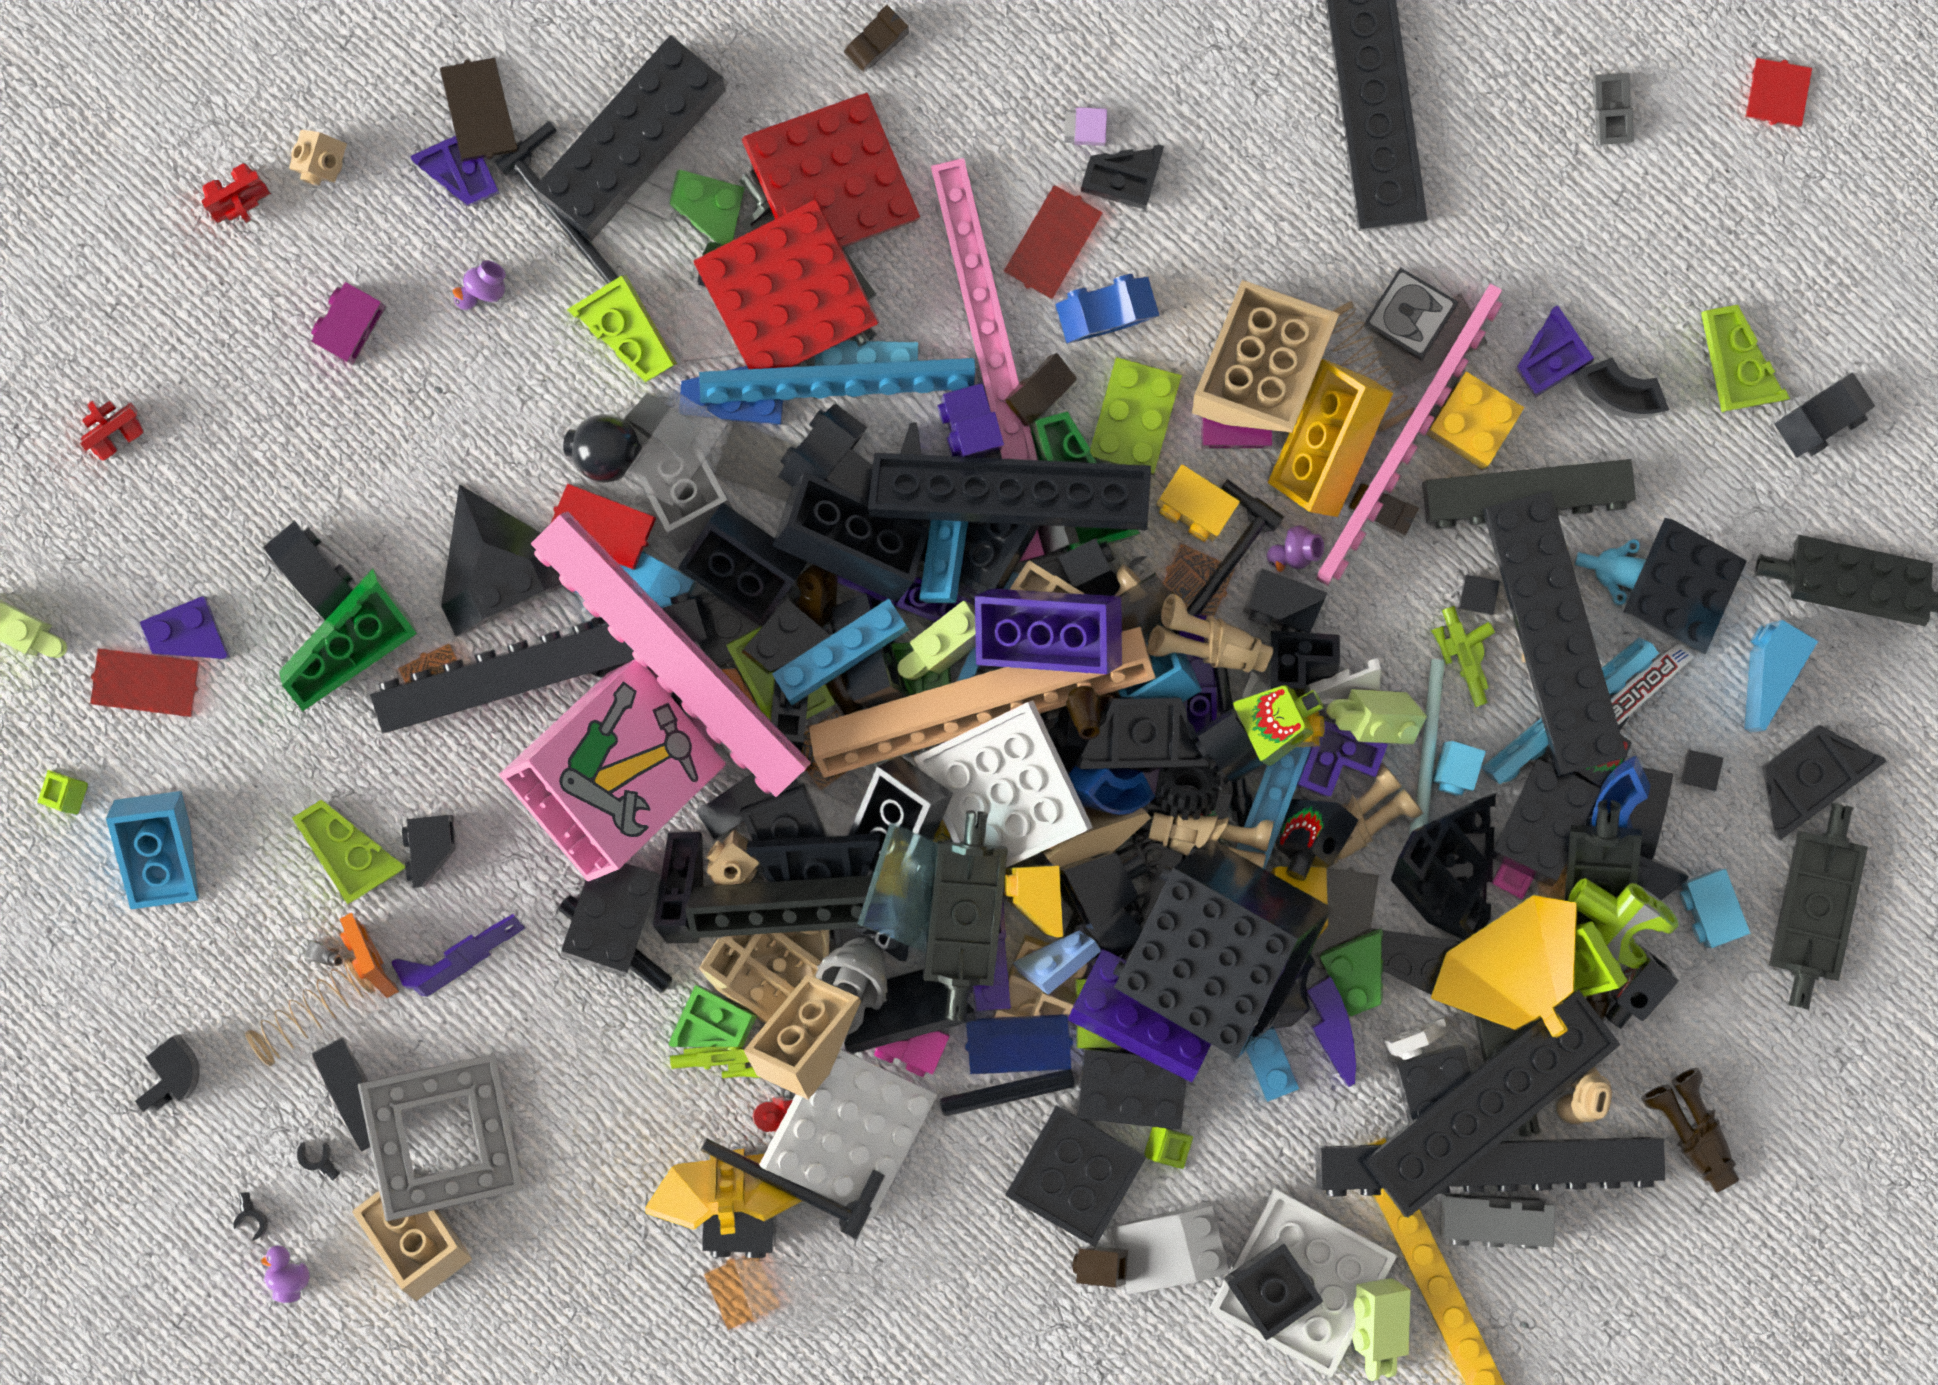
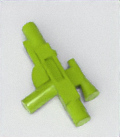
M1455 606L1443 609L1442 613L1450 638L1445 640L1444 626L1435 628L1431 632L1440 646L1446 665L1452 663L1450 656L1456 654L1461 668L1460 675L1467 682L1474 706L1478 707L1487 704L1488 701L1484 690L1489 687L1480 664L1484 658L1482 641L1495 634L1492 625L1486 622L1470 633L1465 634Z
M742 1047L683 1049L684 1054L670 1055L671 1069L689 1067L711 1069V1066L728 1064V1071H722V1078H760L756 1075L753 1067L746 1068L745 1063H749V1060L744 1052L745 1048Z

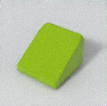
M48 770L37 803L77 815L80 811L88 783Z
M1152 1127L1144 1155L1147 1159L1154 1162L1184 1169L1194 1136L1169 1128Z

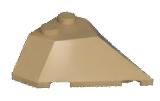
M829 930L724 936L716 940L699 969L716 990L737 1005L757 1015V1019L766 1024L807 974L816 978L817 965H820L823 958L829 955Z

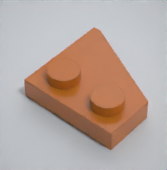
M352 912L340 918L339 920L344 929L340 936L349 951L353 950L356 959L352 963L361 979L367 978L386 998L398 993L399 990L395 982H392L385 975L381 966L384 962L365 926Z

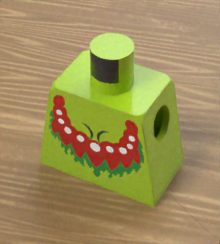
M1287 685L1233 703L1260 761L1268 766L1275 764L1314 733L1307 717L1324 708L1315 690L1298 698L1294 690Z

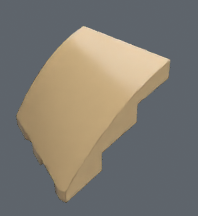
M1025 934L1013 963L1050 943ZM1089 962L1049 995L1021 975L1014 964H1012L1008 973L1011 1008L994 1010L986 1036L993 1038L997 1037L998 1034L1019 1033L1020 1036H1031L1035 1033H1043L1045 1035L1062 1034L1075 1004V979L1083 978Z

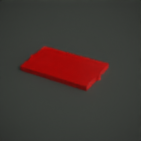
M567 484L558 506L553 508L555 514L551 523L560 514L568 511L619 565L635 570L643 549L649 545L647 540L656 518Z

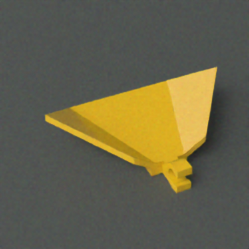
M1533 895L1446 953L1430 999L1514 1030L1532 1021L1535 1022L1542 1017L1551 1035L1559 1038L1569 1031L1555 1008L1561 1005L1574 992L1577 903Z
M744 1148L732 1150L745 1156ZM765 1154L745 1157L760 1164ZM710 1155V1160L681 1163L671 1167L646 1205L645 1210L646 1214L691 1229H696L711 1216L718 1214L721 1224V1235L735 1233L734 1212H744L757 1219L766 1221L802 1202V1200Z

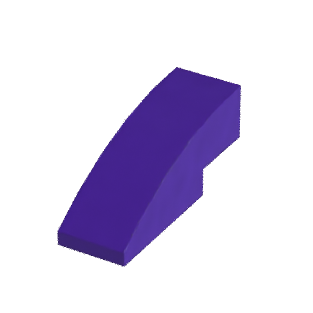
M1327 975L1306 988L1307 996L1321 1017V1020L1310 1027L1345 1085L1351 1087L1355 1084L1356 1075L1354 1038L1341 995L1332 978Z

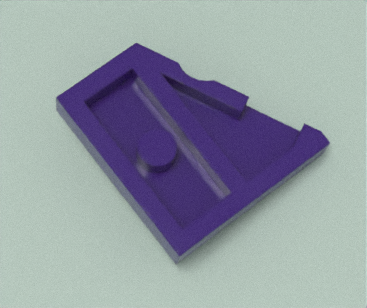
M456 136L410 156L414 164L468 207L500 193L484 158L461 161Z
M1557 305L1551 310L1549 317L1535 336L1532 345L1524 354L1516 370L1536 398L1580 369L1591 364L1594 357Z
M205 596L140 621L152 654L225 660L230 658Z

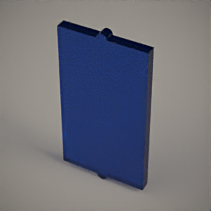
M1068 1014L979 1018L966 1023L968 1042L965 1044V1050L969 1053L970 1074L1072 1069L1070 1046L1073 1045V1038L1069 1036Z

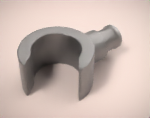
M315 940L309 941L304 957L329 966H340L343 963V957L338 954L340 949L321 945Z

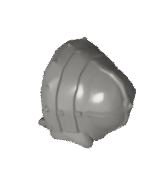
M869 936L857 937L848 941L842 947L823 958L821 964L817 965L818 970L815 974L817 979L858 996L861 1000L847 1035L856 1031L862 1024L866 1007H872L875 1010L880 1009L883 1002L887 1000L885 957L881 948Z

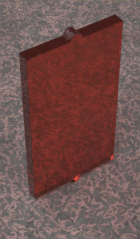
M1054 185L1008 262L1004 272L1024 283L1026 289L1032 288L1052 300L1103 212L1082 201L1080 195L1075 197Z
M98 648L95 672L91 674L93 687L90 704L192 717L195 693L199 691L198 686H196L199 661Z

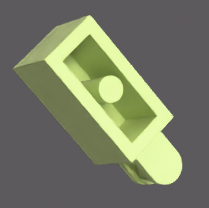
M0 600L1 642L25 654L37 656L38 652L53 658H61L66 654L67 643L62 638L49 632L52 625Z
M962 601L909 643L914 650L899 662V674L910 680H918L929 671L941 674L975 648V606Z
M1352 689L1347 700H1334L1328 705L1326 710L1330 718L1336 719L1337 727L1340 730L1350 731L1358 742L1414 744L1427 718V715L1407 692Z
M1393 1278L1361 1283L1356 1286V1298L1354 1300L1356 1320L1353 1343L1355 1350L1365 1356V1371L1371 1381L1378 1380L1381 1375H1385L1388 1378L1394 1377L1397 1373V1357L1409 1355L1411 1290Z

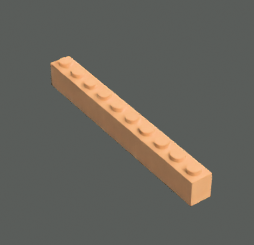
M1141 627L1122 631V666L1109 674L1004 667L809 726L814 759L823 777L826 778L949 741L1032 700L1040 714L1066 706L1070 691L1080 686L1091 687L1100 696L1156 679Z

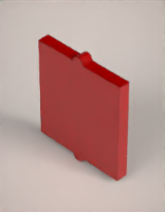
M1756 58L1745 117L1768 121L1771 126L1779 123L1802 127L1812 68L1788 64L1787 60L1777 62Z

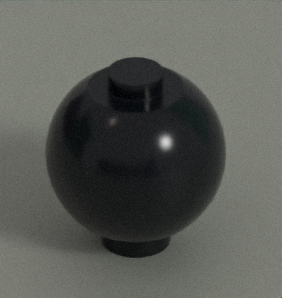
M599 414L583 421L577 430L569 429L564 437L563 451L565 456L572 457L577 469L585 477L596 482L609 483L622 479L632 471L635 464H638L642 457V445L639 443L634 429L624 419L615 415Z

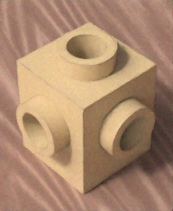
M301 130L298 141L292 149V160L289 169L300 173V180L320 186L321 181L335 183L337 175L342 169V159L347 143L321 132Z
M733 830L723 843L717 841L706 856L709 859L707 873L710 879L718 886L748 884L757 872L755 867L759 864L755 856L750 857L747 853L746 847L749 840L736 830Z

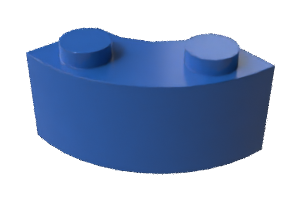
M1127 274L1113 279L1114 285L1090 292L1087 291V288L1068 292V299L1055 304L1066 343L1109 334L1160 316L1149 277L1134 279L1133 274Z
M1637 755L1616 767L1603 783L1594 807L1592 826H1597L1598 803L1602 800H1607L1609 813L1611 800H1614L1621 805L1618 828H1632L1630 814L1636 805L1648 798L1651 787Z
M1076 765L1068 774L1085 808L1124 815L1145 807L1155 797L1143 772L1129 768L1080 769Z

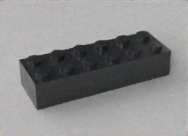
M670 35L537 183L535 189L539 198L592 242L726 91L722 76Z

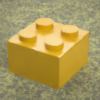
M1466 371L1458 379L1446 402L1435 416L1426 435L1483 470L1489 466L1525 407Z
M1181 464L1156 503V506L1161 508L1159 514L1174 524L1180 520L1190 527L1187 531L1190 535L1205 543L1207 539L1213 542L1218 537L1240 501Z

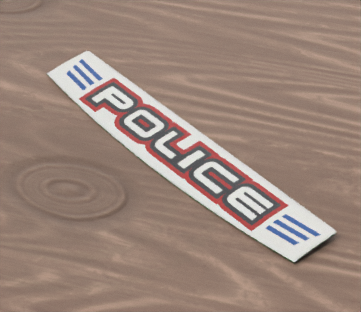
M1679 643L1655 660L1649 668L1639 673L1611 700L1618 725L1694 658L1683 644Z

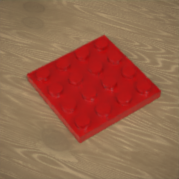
M868 92L747 134L742 138L744 147L775 219L817 198L841 247L844 248L915 222L920 218Z
M817 198L693 260L748 369L792 367L879 324V320Z

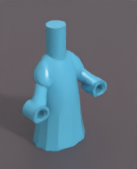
M1632 539L1617 549L1610 548L1602 552L1598 557L1577 552L1574 565L1595 570L1597 579L1604 587L1607 586L1613 602L1616 605H1622L1626 602L1627 594L1624 591H1620L1618 585L1633 590L1646 559L1625 556L1628 553L1634 554L1639 550L1640 543L1638 540ZM1630 544L1635 545L1634 550L1630 548ZM1618 595L1623 597L1622 601L1617 599Z

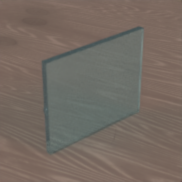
M890 823L857 923L858 925L921 952H926L937 843L897 824Z

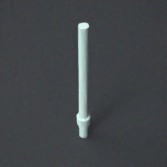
M1431 659L1425 713L1427 718L1424 722L1416 803L1423 811V814L1414 818V822H1410L1409 836L1413 830L1428 824L1445 660Z

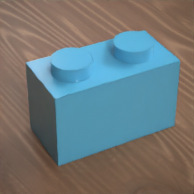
M1455 741L1443 742L1432 782L1440 784L1439 791L1455 796H1463L1464 792L1474 791L1486 751Z
M1718 868L1689 879L1681 885L1683 891L1679 892L1680 899L1685 910H1691L1695 920V923L1692 924V930L1699 944L1703 943L1707 948H1714L1751 934L1726 869Z

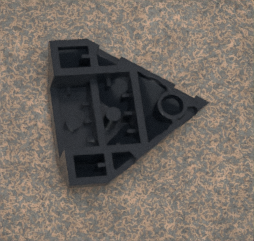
M460 484L441 607L455 637L487 623V619L547 591L550 593L564 586L559 580L561 575L552 566H545L534 554L536 549L531 543L541 534L539 531Z
M1496 793L1484 796L1413 830L1397 859L1391 877L1392 883L1427 923L1464 941L1486 927L1491 918V904L1486 903L1487 882H1492L1493 859L1490 858V855L1494 848L1495 827H1490V807H1495Z

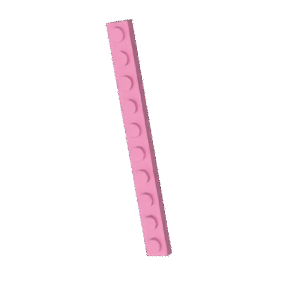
M961 158L932 165L931 171L990 411L996 414L1004 446L1000 450L1001 458L1038 460L1030 426H1024L1004 401L1016 388L1019 381L965 160Z
M1491 283L1489 284L1320 568L1316 578L1319 582L1329 586L1333 577L1337 580H1340L1349 564L1348 561L1344 560L1350 549L1357 551L1367 534L1362 531V528L1367 520L1374 522L1384 505L1379 502L1384 491L1389 493L1393 491L1401 475L1396 473L1402 462L1407 465L1409 464L1418 446L1413 444L1419 433L1424 436L1426 435L1435 417L1430 415L1436 404L1442 407L1452 391L1447 385L1453 376L1460 378L1469 362V360L1464 358L1470 347L1476 350L1486 333L1481 330L1487 319L1493 322L1503 303L1498 301L1502 292L1500 288Z

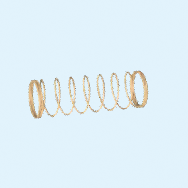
M1352 301L1333 310V312L1339 313L1340 316L1350 309H1355L1334 329L1345 322L1356 311ZM1357 322V323L1351 324V325H1349V326H1346V327H1344V328H1342V329H1339V330H1337V331H1335V332L1332 333V334H1334V333H1337V332H1339V331H1341V330H1344V329H1346V328H1348V327H1351V326H1354V325L1363 323V325H1362L1354 334H1352L1349 338H1347L1345 341H1343L1340 345H1338V346H1337L1336 348H1334L1333 351H1332V352H1335V351H1338V350H1340V349H1342V348H1345V347H1347V346H1349V345H1352V344H1354V343H1356V342L1362 341V340H1364V339L1372 338L1362 349H1360L1357 353H1355V354H1354L1353 356H1351L1348 360H1346L1344 363L1341 364V366L1343 367V366H1346V365H1348V364H1350V363H1353V362H1355V361H1357V360H1360V359H1362V358H1364V357H1367V356H1369V355H1372V354H1375V353H1380V355H1379L1375 360H1373V361H1372L1370 364H1368L1365 368H1363L1361 371H1359V372H1358L1359 374H1360L1362 371H1364L1367 367H1369L1372 363H1374V362L1381 356L1382 352H1381V351H1376V352L1367 354V355H1365V356H1362V357H1360V358H1358V359H1355V360H1353V361H1351V362H1349V363H1346V362H1348L1350 359H1352L1354 356H1356L1359 352H1361L1365 347H1367V346L1372 342L1373 337H1372V336H1370V337H1365V338L1359 339V340H1357V341H1354V342H1352V343H1350V344H1347V345H1345V346H1343V347H1341V348H1338V347H1340L1342 344H1344L1346 341H1348L1351 337H1353L1357 332H1359V331L1363 328V326L1365 325L1364 322ZM1384 366V367L1375 369V370L1370 371V372H1368V373H1366V374H1363V375L1365 376V375H1368V374H1370V373H1372V372H1375V371H1377V370H1380V369L1389 367V369H1388L1383 375H1381L1377 380H1375V381L1377 382L1380 378H1382V377L1390 370L1391 367H1390V366ZM1392 381V382L1383 384L1382 386H1385V385H1388V384H1391V383H1394V382H1398V383L1390 390V391H1392V390L1399 384V381ZM1403 395V396H1400V397L1391 399L1390 402H1391V401H1394V400H1396V399L1402 398V397H1406L1398 406H1396L1393 410H1391L1389 413H1387L1382 419H1384V418H1385L1386 416H1388L1391 412H1393L1395 409H1397L1402 403H1404V402L1406 401V399L1408 398V396H1407V395ZM1414 407L1380 422L1382 425L1378 427L1379 432L1392 427L1412 415L1415 410Z
M352 957L344 960V966L350 980L336 969H331L330 976L336 990L326 981L317 980L316 985L322 1000L312 991L304 989L302 995L307 1009L298 1001L291 999L288 1005L293 1019L284 1011L277 1009L275 1010V1019L279 1029L271 1022L262 1020L261 1029L265 1039L253 1030L245 1032L250 1046L266 1065L272 1066L275 1064V1060L262 1039L270 1046L278 1059H281V1057L269 1043L263 1030V1021L274 1026L284 1036L291 1048L295 1049L279 1025L276 1016L277 1011L288 1016L299 1027L306 1039H309L296 1021L290 1007V1001H294L302 1006L313 1017L320 1029H322V1026L313 1016L307 1005L304 991H308L317 997L336 1019V1016L322 997L318 981H323L332 988L350 1009V1006L343 999L333 980V970L346 978L362 998L364 996L354 984L346 964L355 979L367 992L372 993L375 991L373 984L367 978L363 980L359 977L353 966L352 961L354 959ZM252 1037H253V1038L256 1040V1042L261 1046V1048L263 1049V1051H264L265 1054L267 1055L268 1059H267V1058L264 1056V1054L259 1050V1048L257 1047V1045H256L255 1042L253 1041Z

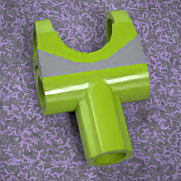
M1584 878L1576 883L1568 897L1569 902L1577 903V910L1595 921L1594 925L1601 932L1604 942L1613 957L1619 963L1631 968L1638 969L1647 960L1643 949L1632 938L1635 933L1644 929H1652L1671 934L1679 926L1675 914L1661 900L1634 883L1629 884L1616 898Z

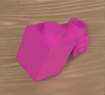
M938 1030L875 1048L874 1056L889 1063H893L894 1058H897L907 1063L905 1068L907 1071L924 1077L926 1072L933 1075L950 1035Z

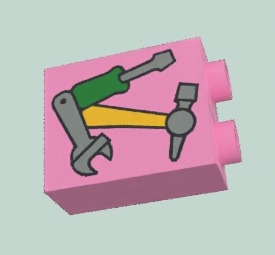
M636 659L608 672L498 774L587 881L620 869L726 765L714 750L717 742L706 732L707 726L697 718L687 717L671 697L673 692H667L658 683L657 678L659 676L650 667L645 668L640 665Z

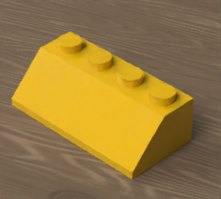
M1322 359L1292 433L1289 432L1267 483L1309 512L1338 517L1393 396V392L1371 378Z
M1059 866L1007 867L1003 895L1007 896V902L1043 934L1063 937Z

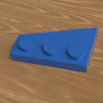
M743 366L730 370H745L748 369V367ZM699 377L681 381L679 414L683 417L781 425L784 400L729 401L721 404L711 402L700 403Z

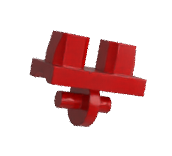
M246 163L233 168L231 175L235 182L224 187L219 180H212L202 187L205 198L201 202L217 224L225 219L231 221L240 215L246 223L252 221L249 210L258 206L260 199L271 194L255 170L252 171Z
M94 400L90 401L87 406L91 414L82 419L87 428L96 422L100 424L81 437L82 441H80V444L85 451L91 449L97 457L105 461L118 451L116 445L109 438L111 433L119 429L128 442L133 441L144 433V429L137 418L136 407L130 402L108 418L107 414L116 409L111 400L101 407Z
M784 1096L773 1097V1102L766 1101L760 1103L753 1112V1121L756 1127L765 1132H777L793 1100Z

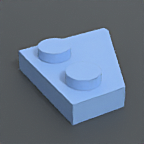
M1078 930L1016 960L1013 964L1021 975L1049 995L1100 953L1101 950L1093 939Z

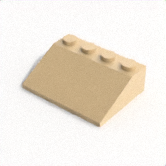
M1242 280L1194 394L1192 413L1224 425L1292 433L1338 320L1339 313Z

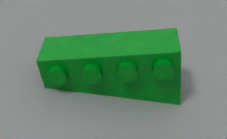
M1068 411L1035 420L1030 425L1039 460L1097 463ZM1075 527L1079 542L1070 545L1066 550L1069 552L1095 538L1100 543L1107 541L1111 545L1134 538L1140 532L1139 530Z
M373 568L279 671L282 686L302 712L417 634L412 619Z

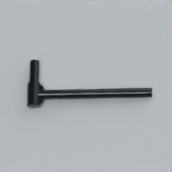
M548 121L523 142L521 140L517 142V152L503 154L494 162L505 176H516L517 174L520 176L603 280L609 284L619 276L588 238L539 198L535 189L540 179L528 165L531 164V152L557 132L551 122Z
M1229 479L1225 481L1220 489L1240 501L1239 504L1247 509L1248 521L1251 523L1186 609L1190 615H1200L1260 532H1274L1284 519V516L1258 497H1252ZM1173 630L1174 633L1179 635V631Z
M708 1138L704 1140L700 1149L838 1218L840 1231L855 1239H858L872 1210L870 1206L885 1177L884 1174L873 1169L858 1201H852L844 1206L815 1191L767 1171L759 1163Z

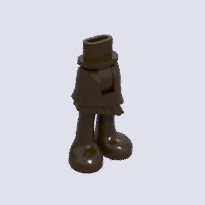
M1696 1067L1680 1073L1672 1080L1674 1088L1686 1103L1695 1120L1692 1127L1684 1115L1670 1085L1658 1086L1644 1094L1641 1099L1647 1108L1660 1110L1666 1115L1680 1139L1677 1145L1681 1148V1153L1686 1156L1692 1166L1702 1175L1703 1180L1710 1182L1713 1190L1717 1193L1738 1182L1739 1178L1733 1169L1736 1163L1731 1157L1728 1143L1720 1127L1719 1119L1715 1120V1110L1707 1111L1701 1098L1699 1088L1703 1081V1076L1700 1069Z

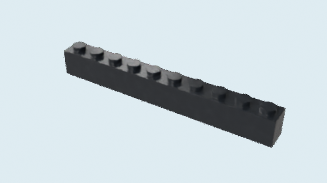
M684 592L669 597L670 604L660 606L694 642L707 639L713 635L701 594L691 597L690 592ZM586 621L572 626L573 632L561 636L559 630L539 636L541 642L528 645L527 640H522L507 645L508 652L498 655L492 649L474 655L476 661L464 664L462 659L443 664L444 671L432 674L430 668L410 674L412 679L410 681L400 683L398 678L381 682L378 684L380 689L370 694L382 734L632 661L635 659L632 655L634 650L625 641L621 643L608 631L610 625L607 622L593 626L592 621Z
M1659 1137L1502 1141L1438 1194L1450 1193V1187L1463 1186V1192L1468 1193L1484 1192V1186L1497 1185V1191L1503 1192L1518 1191V1185L1531 1184L1532 1190L1537 1191L1553 1190L1552 1184L1565 1183L1566 1189L1571 1190L1587 1189L1586 1183L1599 1182L1600 1188L1605 1189L1621 1188V1182L1633 1181L1634 1187H1655V1181H1665L1664 1139ZM1383 1144L1315 1146L1316 1188L1326 1190V1196L1330 1197L1347 1196V1190L1360 1189V1195H1381L1382 1186L1363 1163V1160Z

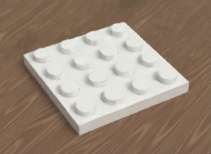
M1033 700L914 757L921 771L953 792L943 816V821L953 842L960 843L964 841L966 811L974 810L975 814L978 811L987 812L985 843L992 846L1007 847L1006 868L1093 828Z
M841 1048L830 1074L810 1099L795 1095L759 1165L767 1171L844 1205L855 1200L858 1201L874 1169L885 1175L870 1206L872 1210L869 1216L874 1218L937 1094Z
M1274 1188L1230 1269V1273L1281 1239L1324 1302L1267 1341L1226 1281L1223 1282L1209 1310L1332 1378L1353 1339L1356 1320L1354 1300L1356 1298L1357 1284L1385 1279L1397 1255Z

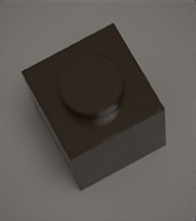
M1090 1245L1078 1248V1253L1075 1254L1073 1259V1273L1077 1274L1076 1283L1114 1288L1126 1285L1128 1250L1093 1247Z

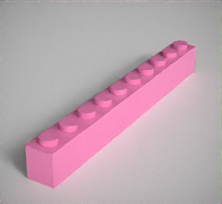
M568 511L560 514L531 543L536 549L534 554L539 561L547 567L552 566L561 575L559 577L560 582L569 591H577L585 600L583 602L585 608L597 618L601 616L610 625L608 627L610 634L621 643L625 641L634 650L632 655L636 661L645 668L650 667L659 676L657 678L658 683L667 692H674L683 701L681 706L691 717L695 719L699 717L707 726L706 732L718 744L723 742L732 751L730 756L733 761L742 769L747 767L756 776L754 779L755 783L766 794L772 793L777 797L811 764Z

